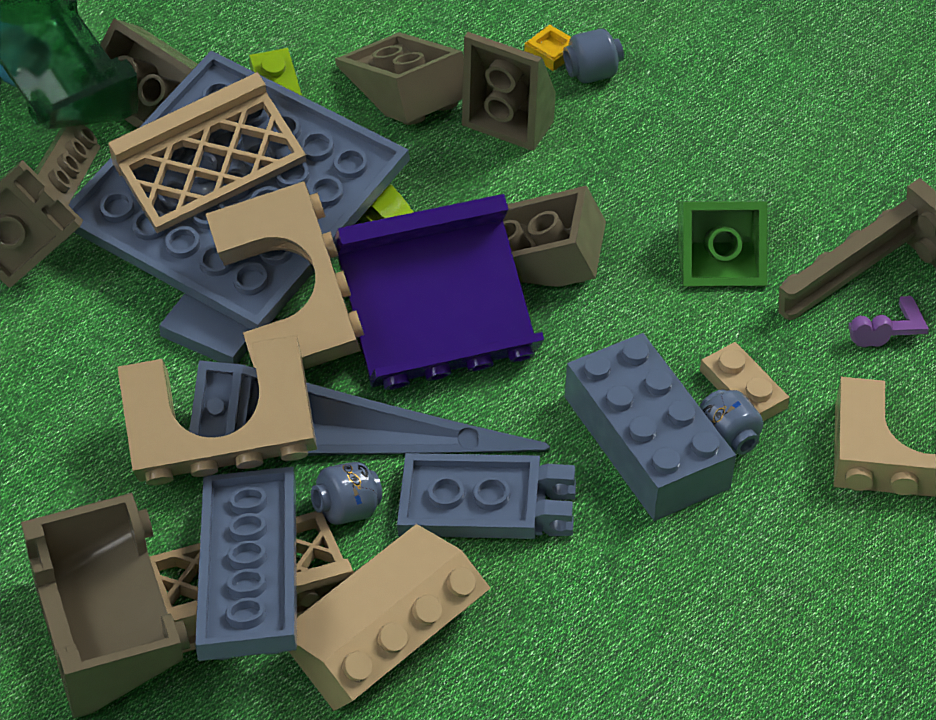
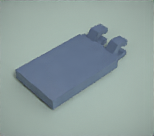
M187 294L182 296L159 325L161 337L221 363L238 364L248 351L243 332L251 329Z
M405 453L397 519L398 536L403 535L416 524L438 537L535 539V535H542V532L549 536H573V501L559 500H570L576 497L575 465H540V456ZM545 495L552 500H545Z

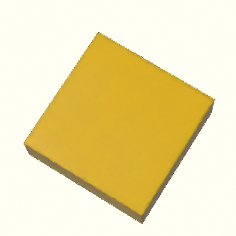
M549 24L524 44V51L542 57L545 66L555 71L565 63L563 49L568 46L571 37Z

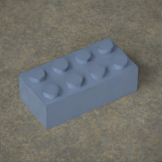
M644 333L567 363L565 399L653 521L731 489L736 454Z

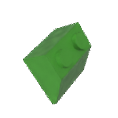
M678 201V251L682 286H767V201Z

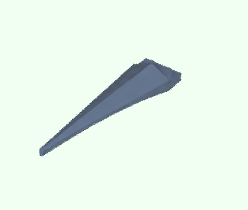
M199 360L189 432L202 437H222L243 427L254 414L258 404L259 384L256 368L242 364ZM306 383L318 449L308 451V456L393 455L405 453L546 452L550 450V446L545 442L468 425Z

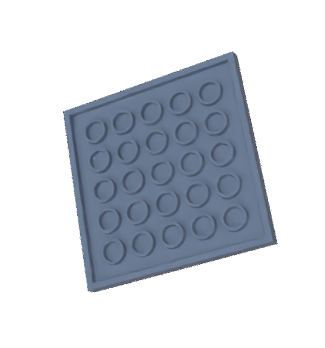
M210 51L140 127L246 78L255 72ZM263 76L261 78L266 84V92L305 152L306 162L159 233H156L124 177L118 174L111 158L69 203V206L83 219L81 226L74 233L251 330L270 324L314 273L315 269L302 256L285 250L268 251L224 266L218 255L206 213L305 181L309 194L318 192L326 217L318 219L322 234L331 232L334 240L337 229L355 225L410 161L409 150ZM263 108L248 115L245 125L266 129L270 118ZM224 129L216 130L211 133L208 142L229 147L234 132ZM241 134L236 149L258 154L263 139ZM269 141L265 156L281 159L292 153L287 145ZM183 146L173 152L171 160L192 165L197 150ZM204 152L199 167L220 172L225 157ZM232 159L227 174L242 178L251 173L254 164ZM145 164L132 172L136 179L154 183L159 167ZM167 170L162 186L183 190L188 174ZM195 176L190 192L205 196L214 191L217 182ZM144 191L149 198L150 192ZM158 195L154 209L158 216L161 217L176 210L179 200Z

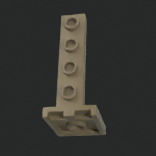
M73 118L59 130L35 171L21 160L0 179V280L9 288L74 233L83 222V219L69 206V203L101 146L97 143L94 133L85 125H79Z
M921 178L917 179L907 186L905 201L893 209L883 211L876 221L863 230H856L851 233L844 243L831 252H824L819 255L812 265L799 274L794 273L787 277L779 287L778 313L787 320L796 319L904 243L909 244L915 249L918 256L924 262L931 263L936 267V191Z

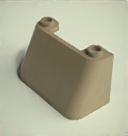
M133 493L21 522L33 580L73 719L98 711L183 660L182 650L190 648L186 627L183 620L174 622L171 613H167L147 551L145 538L153 536L151 521L147 509L138 511Z

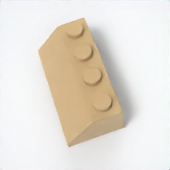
M416 524L297 617V650L289 651V653L333 711L354 701L486 593L490 586L461 549Z

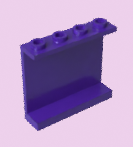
M504 194L337 229L334 243L338 252L337 257L340 269L344 271L351 292V296H348L351 311H357L364 335L358 338L371 388L383 385L384 390H394L410 384L409 379L426 376L427 381H434L450 376L452 374L451 370L467 367L469 372H474L493 366L494 360L509 357V361L514 363L535 356L534 352L543 343L544 336L543 332L534 333L503 222L509 210Z

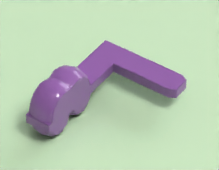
M900 296L898 304L906 320L891 321L885 315H878L871 322L866 316L860 315L855 317L848 325L850 338L859 347L882 346L889 341L891 335L928 334L929 328L914 298L911 296Z

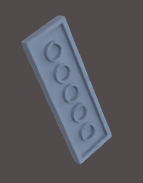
M294 466L203 477L195 640L198 661L226 660L232 657L258 654L273 655L297 650L296 479Z

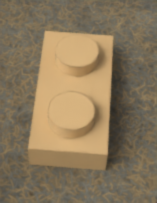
M736 342L701 359L700 372L718 390H738L743 393L761 414L763 421L788 408L790 397Z

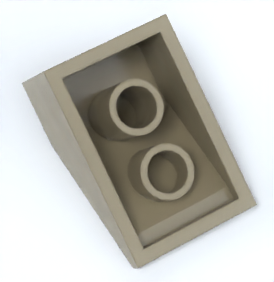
M398 32L335 58L337 67L385 116L401 121L405 125L420 123L426 119L425 115L434 111H445L455 108L458 105V101L463 99L464 57L463 52L458 49Z
M467 32L464 36L462 126L534 151L554 122L556 92L543 58Z
M587 186L507 204L509 210L503 222L520 282L560 287L596 279L606 220Z

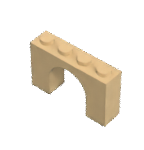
M305 181L206 213L218 255L224 266L268 251L285 250L302 256L315 269L313 293L302 309L288 318L243 332L254 368L256 366L252 342L297 335L304 370L361 351L357 337L363 336L364 332L357 311L348 313L344 301L345 297L351 296V292L344 271L335 273L331 258L338 256L331 232L322 234L318 219L326 216L318 192L310 195Z
M297 335L252 342L259 384L258 404L254 414L243 427L222 437H202L189 432L178 423L174 412L169 373L163 359L117 367L132 471L139 482L146 481L148 485H160L171 482L174 475L191 473L194 477H204L217 473L219 467L236 464V467L239 469L254 468L262 465L263 459L281 456L282 460L292 461L308 456V451L318 450Z
M841 377L835 403L834 487L849 488L855 491L870 490L899 495L936 497V454H927L913 450L898 441L890 432L885 419V381Z

